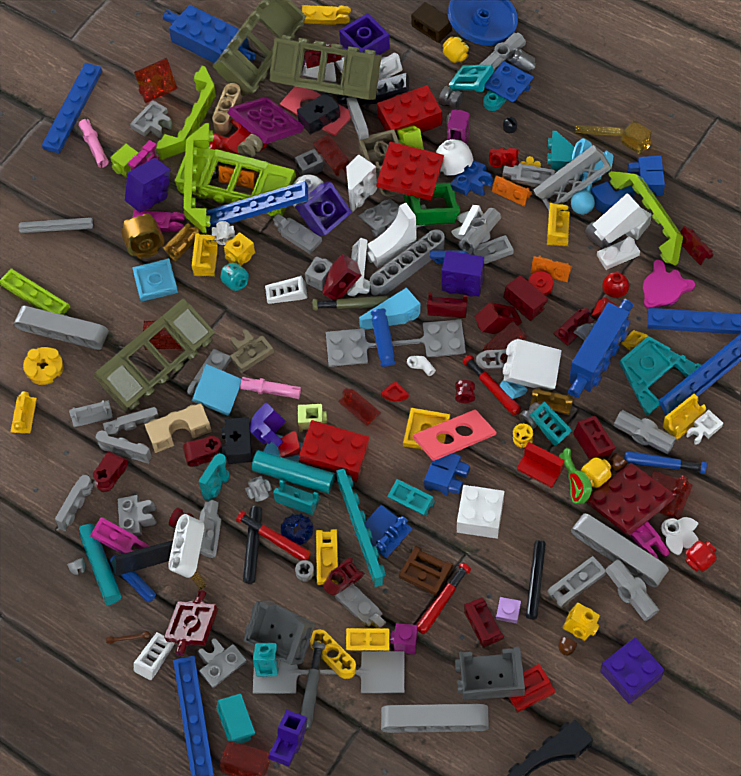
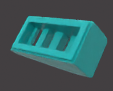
M545 401L530 414L531 418L555 447L572 432L571 428ZM545 410L546 414L540 418L538 415ZM550 417L551 420L545 424L543 421ZM555 423L556 427L551 430L549 427ZM560 430L561 433L557 436L555 433Z

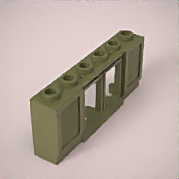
M262 0L227 45L213 67L229 84H238L242 96L248 93L253 94L259 87V81L264 80L268 75L267 70L271 68L273 48L270 51L251 33V30L260 20L277 38H282V35H290L294 39V33L304 26L303 21L307 16L291 0ZM245 38L250 40L266 56L258 68L238 50Z
M282 35V38L274 39L270 69L271 82L367 100L376 98L382 55H377L376 51L365 49V52H360L359 48L348 46V49H343V45L334 43L331 46H326V42L316 40L315 43H309L310 39L299 38V40H293V36ZM305 49L321 51L317 80L301 78ZM328 53L345 56L341 85L324 82Z
M183 298L98 369L93 377L124 412L129 408L132 411L140 404L138 401L143 396L147 398L155 391L154 386L158 383L162 385L170 378L168 374L172 371L175 373L184 366L182 362L187 358L189 360L193 359L199 353L197 349L201 346L207 347L213 341L211 337L215 332ZM163 328L184 350L170 364L149 341ZM143 345L164 367L150 381L128 359Z

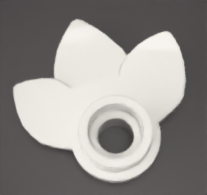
M683 517L679 520L674 518L665 520L662 523L661 531L666 537L668 549L674 554L680 555L683 547L689 549L698 541V537L693 532L698 522L688 517ZM673 527L675 531L671 532L668 528Z

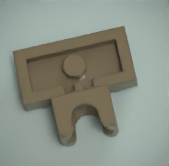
M246 329L243 330L244 340L238 341L235 337L230 339L231 346L236 351L230 355V358L241 373L274 353L273 347L263 335L254 340Z

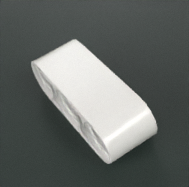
M187 514L182 515L177 521L168 567L171 571L190 578L194 575L197 568L204 533V523Z

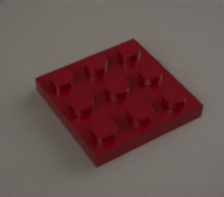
M629 463L594 491L586 502L630 536L673 501L675 497L673 492L633 463Z

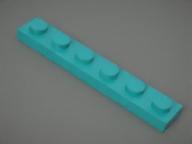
M345 469L337 470V483L374 587L383 585V577L386 576L383 565H379L377 558H379L376 546L372 547L370 541L372 540L371 531L364 524L366 522L363 510H359L358 505L360 502L356 492L353 493L351 488L353 487L352 478L346 474Z

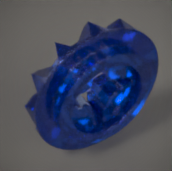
M292 513L281 524V535L298 545L306 543L313 535V523L309 517L302 514L294 515ZM299 523L300 528L302 530H298L296 534H294V529L292 527H296V525Z

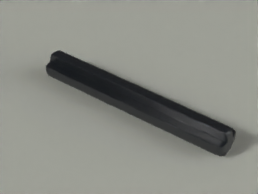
M253 506L250 508L249 517L261 524L262 508ZM249 526L243 582L246 584L255 583L260 534Z
M536 540L534 543L526 618L536 620L538 615L546 542L542 540Z

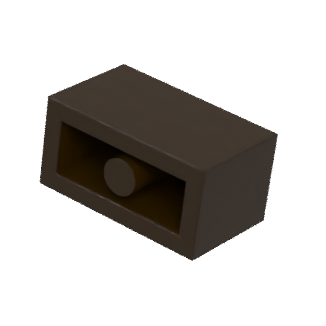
M426 2L411 14L412 27L437 43H440L452 31L448 15Z

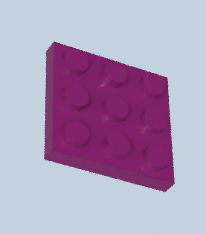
M268 97L230 107L228 114L236 122L244 126L247 131L258 136L265 144L301 133L304 129L303 124Z

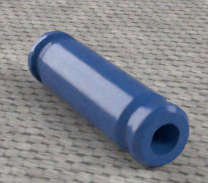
M384 308L372 310L371 315L378 355L381 360L380 365L381 367L395 365L396 361H394L393 344L388 318L385 314L386 309Z

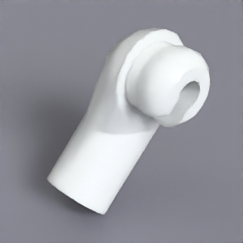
M410 356L407 359V365L410 368L423 369L428 376L433 375L436 371L424 356Z

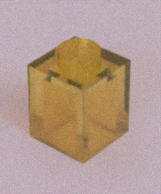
M633 121L624 130L621 143L640 154L644 149L647 150L650 147L652 131Z

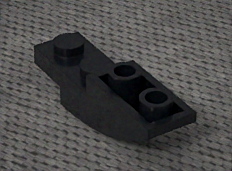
M407 73L379 80L376 98L373 100L356 98L358 104H377L396 97L398 94L409 92V76ZM338 94L337 102L347 104L346 98L351 96Z

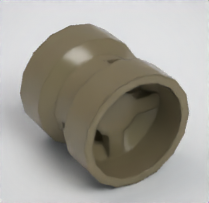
M250 134L245 141L238 145V153L242 156L253 158L263 148V142L258 136Z

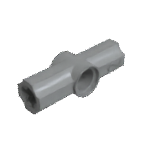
M518 32L513 33L505 42L498 43L495 46V51L479 65H492L495 72L503 61L510 63L508 58L514 49L519 50L526 45L523 35Z
M488 208L481 218L472 220L470 222L471 229L459 242L460 249L471 254L480 243L488 241L490 239L489 232L501 219L500 212L496 211L495 208Z
M624 410L620 411L614 422L616 428L632 435V438L637 443L645 446L649 444L666 454L670 453L676 441V437L658 429V426L653 421L646 418L641 420Z
M616 560L606 568V573L618 587L620 598L625 603H631L644 621L649 620L658 613L659 608L646 593L644 581L639 577L634 578L621 560Z

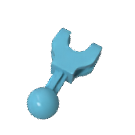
M585 138L578 141L574 147L572 160L589 149L592 143ZM606 150L603 154L612 168L613 154ZM602 160L595 164L594 170H599L605 166ZM587 172L580 175L582 182L587 179ZM594 182L572 196L571 207L576 213L581 215L588 214L594 208L595 200L591 194Z

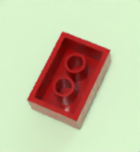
M428 85L377 103L378 118L385 131L394 129L397 138V130L414 125L422 133L442 125V110Z
M311 420L299 454V462L333 472L336 476L337 470L345 469L346 474L351 476L352 481L357 482L368 450L370 437Z

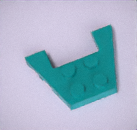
M649 336L619 361L647 417L660 406L658 398L648 389L672 367H676L687 378L702 366L699 363L695 364L686 359L684 355L680 356L671 351V348Z

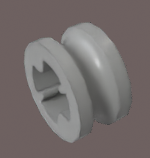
M302 560L297 563L295 572L300 581L307 582L313 578L314 567L310 561ZM301 568H309V573L304 575L303 572V574H301Z

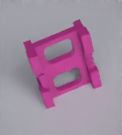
M149 140L142 147L143 150L137 154V157L134 156L128 162L130 169L133 170L139 164L142 165L153 158L160 160V157L155 152L157 144ZM152 152V154L146 159L148 153Z

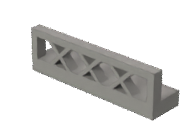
M593 145L533 190L536 196L543 200L549 211L550 202L548 198L552 195H558L557 201L553 204H563L572 198L575 193L583 190L609 171L611 166L603 152ZM602 160L605 166L599 170H594L595 164ZM587 172V179L583 182L579 181L580 175ZM567 184H573L571 191L568 193L564 192Z

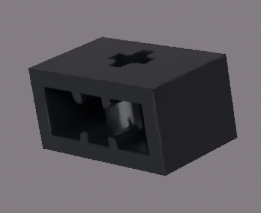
M326 92L297 109L298 121L304 125V128L311 135L340 118L339 105Z
M249 417L225 419V427H222L221 431L222 439H226V445H222V453L227 457L228 464L252 462Z

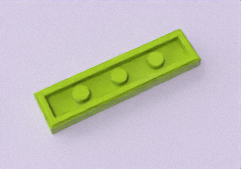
M10 269L0 280L2 287L37 309L64 315L70 309L68 303L13 269Z

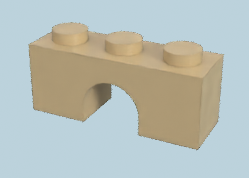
M201 403L190 405L184 410L171 412L168 416L153 419L149 423L144 424L155 453L174 446L172 434L178 429L188 430L193 439L212 432Z

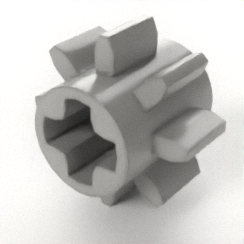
M262 476L248 481L249 487L245 488L250 499L254 498L258 502L270 496L268 491L272 490L267 479L263 480Z

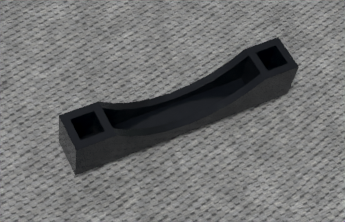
M576 720L572 723L566 722L560 727L559 733L553 737L551 735L543 741V746L536 751L534 749L529 752L522 764L516 763L512 766L507 776H529L538 768L551 762L576 760L592 746L593 738Z

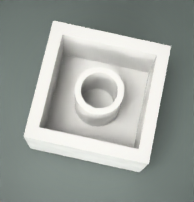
M463 485L457 518V533L498 539L504 491Z

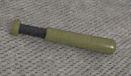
M389 297L345 298L335 301H318L313 299V311H317L319 308H375L389 299Z

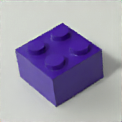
M368 13L339 30L340 45H343L344 49H348V46L359 48L360 52H365V49L374 50L377 55L390 49L389 34Z
M153 158L129 171L125 202L141 213L158 202L165 200L168 195L171 169L158 159Z
M331 182L321 183L308 194V201L295 205V208L309 228L318 236L328 234L352 213Z
M446 251L442 266V291L450 294L459 293L469 297H480L484 279V257Z
M633 638L602 663L600 672L627 703L630 704L662 679L664 668L636 638Z

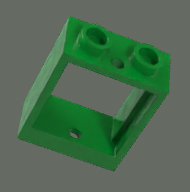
M436 183L432 197L444 198L447 208L422 209L418 197L405 194L403 196L405 203H407L416 216V225L455 224L456 218L460 214V207L455 200V191L452 190L450 183Z

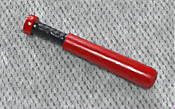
M468 355L463 359V364L469 366L477 374L479 380L510 414L517 415L521 411L520 405L487 372H484L477 365L472 355Z
M242 510L236 518L238 523H245L256 530L258 534L298 560L308 561L311 553L307 549L266 525L259 524L248 517L245 511Z
M459 564V570L456 575H454L450 583L446 584L419 620L417 631L420 634L428 632L456 591V587L464 575L470 573L471 568L467 564Z

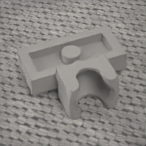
M152 100L130 123V127L144 137L151 131L152 134L162 138V128L172 129V121L166 116L168 113L167 108Z
M138 495L118 499L119 527L135 536H141L142 526L147 527L157 524V520L154 519L152 514H149L156 510V505L151 500L140 502Z
M215 638L212 639V647L214 648L212 653H207L202 648L198 651L199 656L206 664L199 673L212 689L247 662L234 644L224 650Z

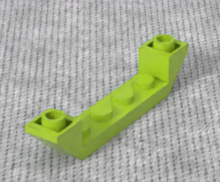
M201 66L199 72H196L194 75L196 89L201 92L199 100L193 105L192 113L185 120L183 129L178 132L177 138L164 134L157 143L156 150L161 160L186 151V139L199 129L216 97L214 83L205 66Z
M209 123L202 125L186 139L184 216L194 226L198 227L202 234H206V228L210 227V215H207L206 208H196V198H192L193 192H196V181H193V175H197V164H194V158H197V148H209V142H213V130H209Z
M609 172L608 174L611 177L610 183L616 190L632 185L634 191L638 195L641 194L644 198L642 200L643 204L647 209L653 211V219L658 224L661 223L664 227L662 231L669 239L659 247L662 252L660 256L666 263L677 265L683 236L644 179L637 174Z

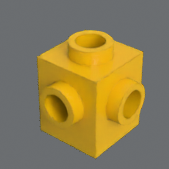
M240 232L233 239L228 240L224 246L226 260L229 263H237L240 266L247 263L252 255L255 254L254 243Z
M577 602L569 612L563 629L585 641L590 635L594 636L599 628L597 622L600 615Z

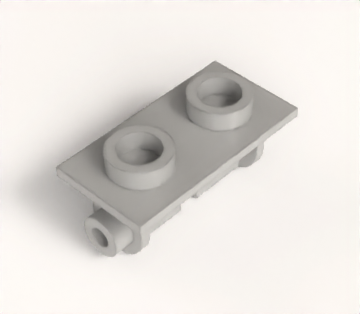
M102 400V402L79 408L73 407V409L69 410L73 427L113 418L109 400Z

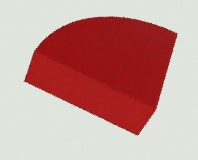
M396 381L381 392L383 398L394 402L402 401L409 397V394Z

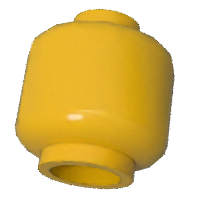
M451 36L442 46L443 54L452 63H462L469 56L467 54L469 46L460 37Z
M592 458L581 469L588 476L591 486L594 488L601 487L611 478V465L605 459Z

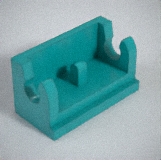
M396 479L387 496L389 499L426 517L429 514L430 506L433 507L435 504L433 496Z
M280 480L279 489L275 488L273 492L275 502L313 516L321 499L319 493L314 492L312 494L287 485L284 480Z
M241 693L218 700L216 709L230 748L250 741V736L255 735V731Z

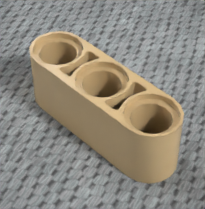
M230 83L225 86L213 114L214 130L219 135H226L230 132L233 125L230 120L234 118L228 114L229 108L240 105L242 102L238 84Z

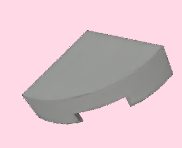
M595 323L583 324L576 328L573 333L586 340Z

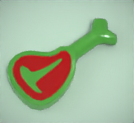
M565 448L559 457L565 460L564 464L569 473L571 499L575 504H584L592 492L591 482L583 471L576 470L571 459V449Z

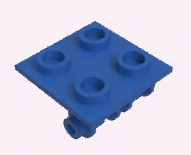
M503 61L485 83V88L514 103L522 92L530 90L531 85L529 83L534 77Z
M382 505L364 523L365 527L371 531L372 540L370 541L372 547L376 546L378 553L386 559L413 529L406 524L408 520L404 516L399 518Z

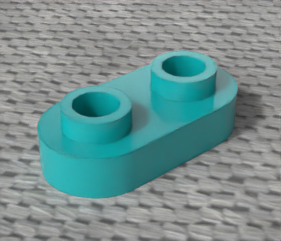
M489 90L484 96L483 105L489 111H496L507 100Z

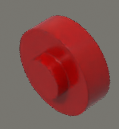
M535 272L528 280L544 296L549 295L553 290V278L547 272Z

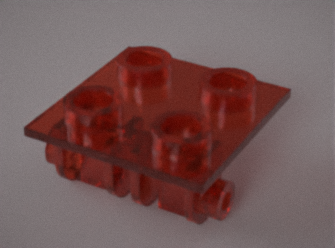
M167 58L134 72L139 85L138 91L143 96L145 103L178 89Z
M653 471L651 477L673 492L675 497L673 501L658 513L679 520L693 485L689 484L688 478L684 475L676 479Z

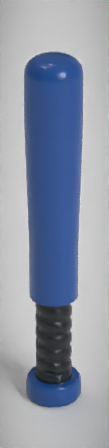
M627 451L624 455L627 464L633 463L634 465L677 470L688 469L700 471L701 474H705L707 462L693 463L681 461V459Z

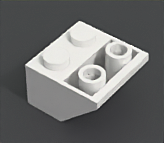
M357 155L346 166L349 203L352 212L357 207H361L365 199L369 195H373L377 190L376 166L360 155Z

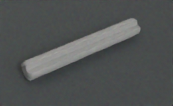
M91 217L19 223L20 233L93 228V219Z

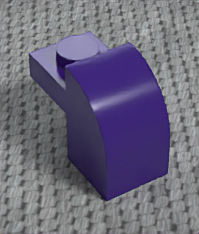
M266 402L253 416L250 422V432L262 444L266 442L270 444L272 442L278 447L283 441L275 433L286 421Z
M286 710L278 726V737L269 753L270 760L288 767L290 766L295 753H298L306 731L307 717Z

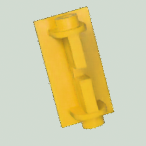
M23 391L17 397L11 433H31L37 398L30 397L28 392Z

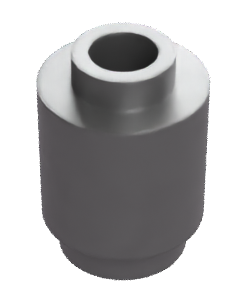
M514 49L509 55L508 61L511 62V65L526 73L532 72L536 66L535 58L521 49Z
M591 222L585 230L587 238L601 248L609 247L612 242L608 243L605 238L601 241L594 233L597 229L592 224L595 222Z

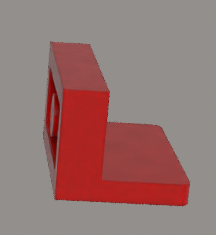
M528 442L524 450V456L517 466V471L552 488L564 469L565 460Z

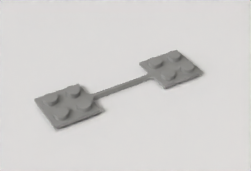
M461 319L423 323L424 336L422 338L392 341L393 346L423 343L426 348L427 358L466 354ZM365 328L326 332L329 367L368 363L367 350L369 348H377L376 343H368L366 341Z
M361 651V667L356 670V675H359L361 678V693H404V651ZM276 658L279 668L278 676L257 677L254 668L253 694H296L298 676L308 674L309 670H300L297 664L290 665ZM320 670V674H336L334 670Z

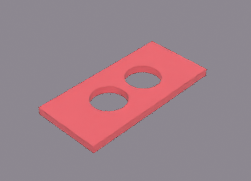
M295 86L281 101L279 106L297 116V109L301 107L300 105L304 100H314L321 96V94L311 89ZM339 105L340 118L322 128V130L333 136H336L351 119L349 110Z
M475 409L413 435V439L435 461L495 436L497 432ZM459 426H467L473 433L469 436H462L455 429ZM439 434H449L453 437L454 441L450 444H443L436 437Z

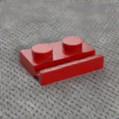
M540 664L523 672L524 696L508 697L517 713L555 693V689L552 687Z

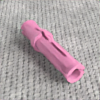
M89 119L81 120L79 127L83 132L84 141L88 143L98 167H106L109 164V160L97 138V132L92 128Z
M242 377L240 389L251 390L258 392V394L268 393L299 399L301 395L300 386L269 382L262 378L258 380Z

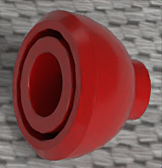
M613 272L604 278L602 289L608 296L619 298L627 294L629 281L622 273Z

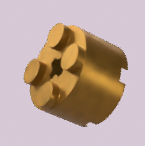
M144 214L123 222L121 235L131 256L135 255L139 259L149 258L158 253L160 246L163 247L164 237L157 221L151 214Z

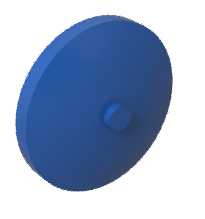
M450 0L448 6V18L452 27L463 38L476 44L493 46L505 42L515 32L518 24L516 9L509 0Z

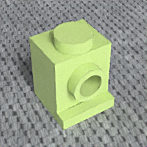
M322 404L298 405L299 432L308 430L311 420L327 423V411H323Z

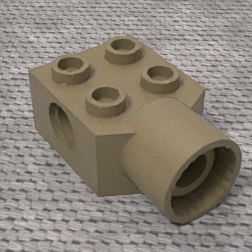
M394 129L369 135L368 139L359 140L360 155L376 166L377 180L389 142L399 144ZM380 188L381 193L385 196L399 194Z

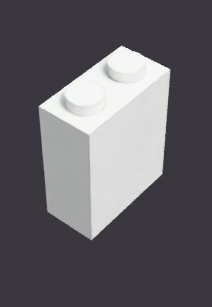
M520 339L510 342L506 349L508 358L507 363L503 367V381L536 389L540 388L545 391L555 389L562 350Z

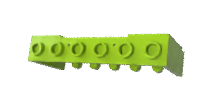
M197 148V158H194V164H197V175H193V181H196V192H193V194L202 199H213L218 203L225 202L230 204L292 185L297 179L294 169L269 164L266 161L218 149ZM185 156L175 179L178 191L183 194ZM218 162H221L223 165L230 164L235 166L227 189L209 185ZM250 169L259 173L251 196L234 191L241 170ZM286 207L267 212V214L273 217L277 214L283 216Z

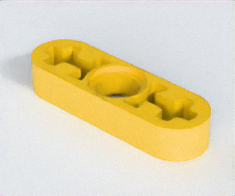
M321 629L314 630L310 639L311 648L314 650L312 647L313 642H320L315 639H323L325 650H322L321 658L339 677L343 679L352 678L356 674L355 660L326 631ZM335 650L339 654L338 656L331 658L327 656V653L329 651ZM342 664H343L345 667H349V666H350V669H349V670H348L347 668H344V669H343Z

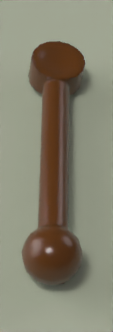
M145 631L143 634L110 636L106 638V643L111 644L116 641L139 638L147 640L151 634Z

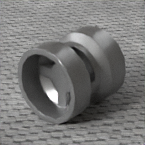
M445 86L440 94L439 103L450 105L452 109L457 110L462 102L463 93L452 91L450 87Z
M535 402L530 406L529 410H524L519 414L521 422L528 424L532 429L537 424L530 414L540 404ZM545 410L538 415L540 418L546 414Z

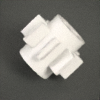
M221 221L216 224V227H212V235L215 236L216 242L220 245H225L228 240L235 237L234 226H230L226 221Z

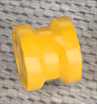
M518 424L513 429V442L517 447L525 448L528 442H533V430L528 424Z

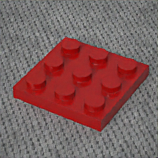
M389 142L376 187L431 201L444 155Z

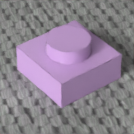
M500 597L496 620L517 623L521 601Z

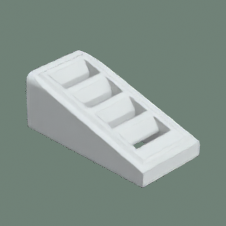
M302 276L265 285L268 304L308 298L306 282ZM273 290H276L277 296H273Z
M156 632L135 660L134 672L152 680L175 643L167 642L162 634ZM156 643L165 646V648L163 649L162 647L156 645Z

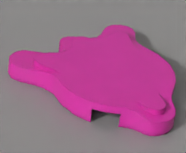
M655 260L653 272L646 277L643 283L644 307L648 309L668 304L671 306L679 300L683 293L694 290L695 282L683 279L678 270H673L670 273L666 272L664 262L662 260Z

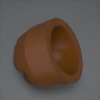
M614 453L609 463L612 469L619 471L626 466L627 461L619 454Z
M561 637L558 645L559 651L563 655H571L575 651L577 643L569 638Z

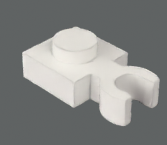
M708 410L694 422L695 427L688 430L686 437H690L693 434L696 435L697 438L694 440V444L697 445L701 442L703 435L709 439L722 428L723 422Z

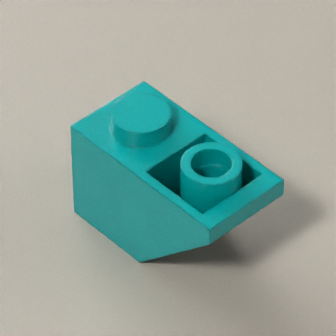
M552 131V138H548V149H551V153L547 154V164H551L550 169L558 172L572 161L574 146L557 131Z

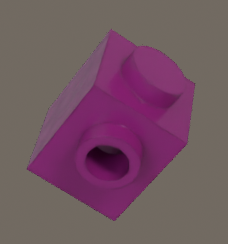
M396 623L395 631H391L390 644H394V651H404V654H416L417 625Z

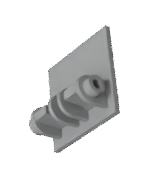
M392 199L384 200L358 216L373 228V236L379 237L396 219L399 205Z

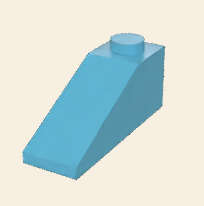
M407 288L372 309H386L385 314L388 318L389 326L405 324L410 320L416 319L421 314L419 301ZM372 310L359 317L361 329L373 328Z

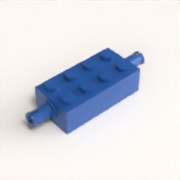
M190 4L181 15H177L170 10H166L163 14V20L172 23L169 27L171 41L212 63L217 61L239 31L238 28ZM245 38L238 50L252 63L255 60L256 54L247 50L249 42Z
M623 299L619 307L609 302L607 303L571 363L569 382L572 383V386L568 390L571 396L579 398L583 389L591 392L594 386L597 387L602 379L600 375L603 371L606 372L611 364V357H615L619 351V343L621 341L624 342L628 336L629 331L627 329L631 322L628 320L629 313L634 306L631 301Z

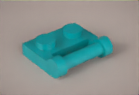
M462 65L450 82L449 87L455 92L459 90L483 92L485 83L494 72V68L492 65Z
M223 454L214 456L198 481L203 499L208 502L213 497L218 496L222 483L230 479L229 471L226 470L225 466L226 457Z

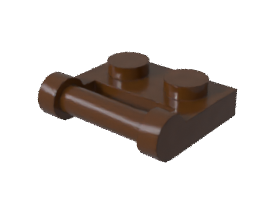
M415 546L402 568L399 578L437 596L454 564L449 561L444 562L423 552L422 548ZM421 559L437 568L442 569V571L440 573L432 568H429L417 562L416 560Z

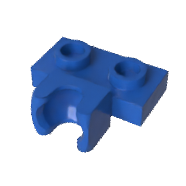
M473 160L470 167L467 165L464 168L465 171L458 174L450 184L452 190L467 195L472 189V192L483 196L485 195L483 185L492 186L493 179L491 174L486 172V165Z

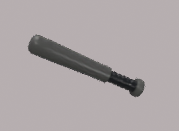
M313 642L312 645L314 648L313 660L308 673L300 714L307 717L306 730L312 727L320 676L319 665L322 650H325V644L320 642Z

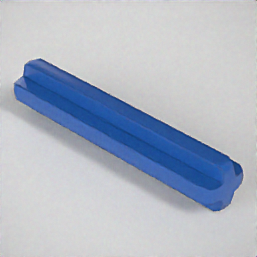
M113 555V556H112V558L109 560L110 564H111V561L113 560V558H114L115 556H118V555ZM135 571L121 575L146 602L154 600L156 593Z

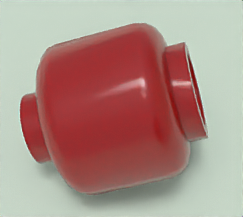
M698 540L685 552L687 557L685 561L695 572L698 570L704 572L717 560L714 553L716 548L709 541L704 543Z

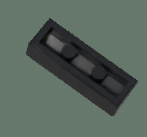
M173 540L115 556L111 561L115 575L119 576L168 562Z

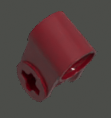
M215 436L189 441L183 445L186 463L190 467L211 462L214 458V453L216 455L223 454L221 442Z
M108 451L93 472L97 489L101 492L110 491L120 476L126 471L128 460Z
M350 557L329 573L323 584L324 589L330 595H337L359 581L365 573L356 567L353 563V558Z

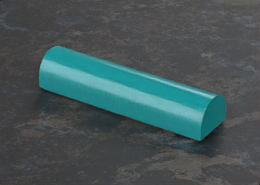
M259 450L256 452L252 462V471L328 494L336 477V474Z
M85 524L79 528L80 538L105 605L109 606L118 602L122 596L102 543L90 537L95 525Z

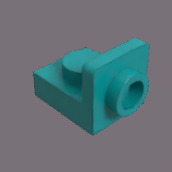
M276 643L255 644L253 663L257 677L278 676Z

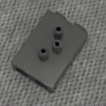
M269 600L256 601L251 611L250 622L245 629L243 641L254 647L256 643H276V658L290 665L302 664L316 623Z
M520 647L503 649L502 655L472 657V652H459V659H455L456 673L460 672L461 680H457L458 694L462 693L463 701L524 696L525 685Z

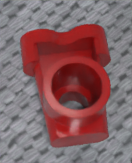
M491 148L489 163L494 168H499L502 165L508 167L518 166L519 150L516 148H509L508 150L504 148Z

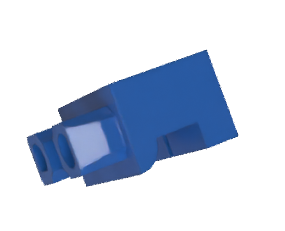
M661 156L639 157L638 162L628 163V173L637 174L642 177L651 191L655 192V196H663L665 182Z
M454 453L435 461L432 460V465H430L424 479V489L430 491L435 489L441 491L446 496H448L449 492L460 494L463 481L457 480L455 477L459 475L466 478L470 471V465L462 462L461 456Z

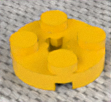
M49 347L29 350L23 363V369L27 378L38 385L54 382L53 379L57 376L59 377L64 368L63 360L58 351ZM42 363L48 364L44 369H41L39 365Z

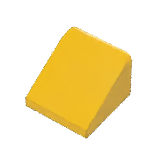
M633 330L621 344L631 351L648 335Z

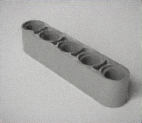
M437 229L430 231L370 277L371 294L373 296H385L432 260L430 258V251H443L445 248L444 233Z
M28 306L20 308L14 321V326L19 330L97 350L102 349L109 330L103 325Z
M583 513L571 529L572 534L613 562L618 559L621 560L632 575L641 578L651 587H657L669 571L663 562L589 514Z
M485 704L388 705L381 708V730L387 733L468 732L489 729L488 706Z

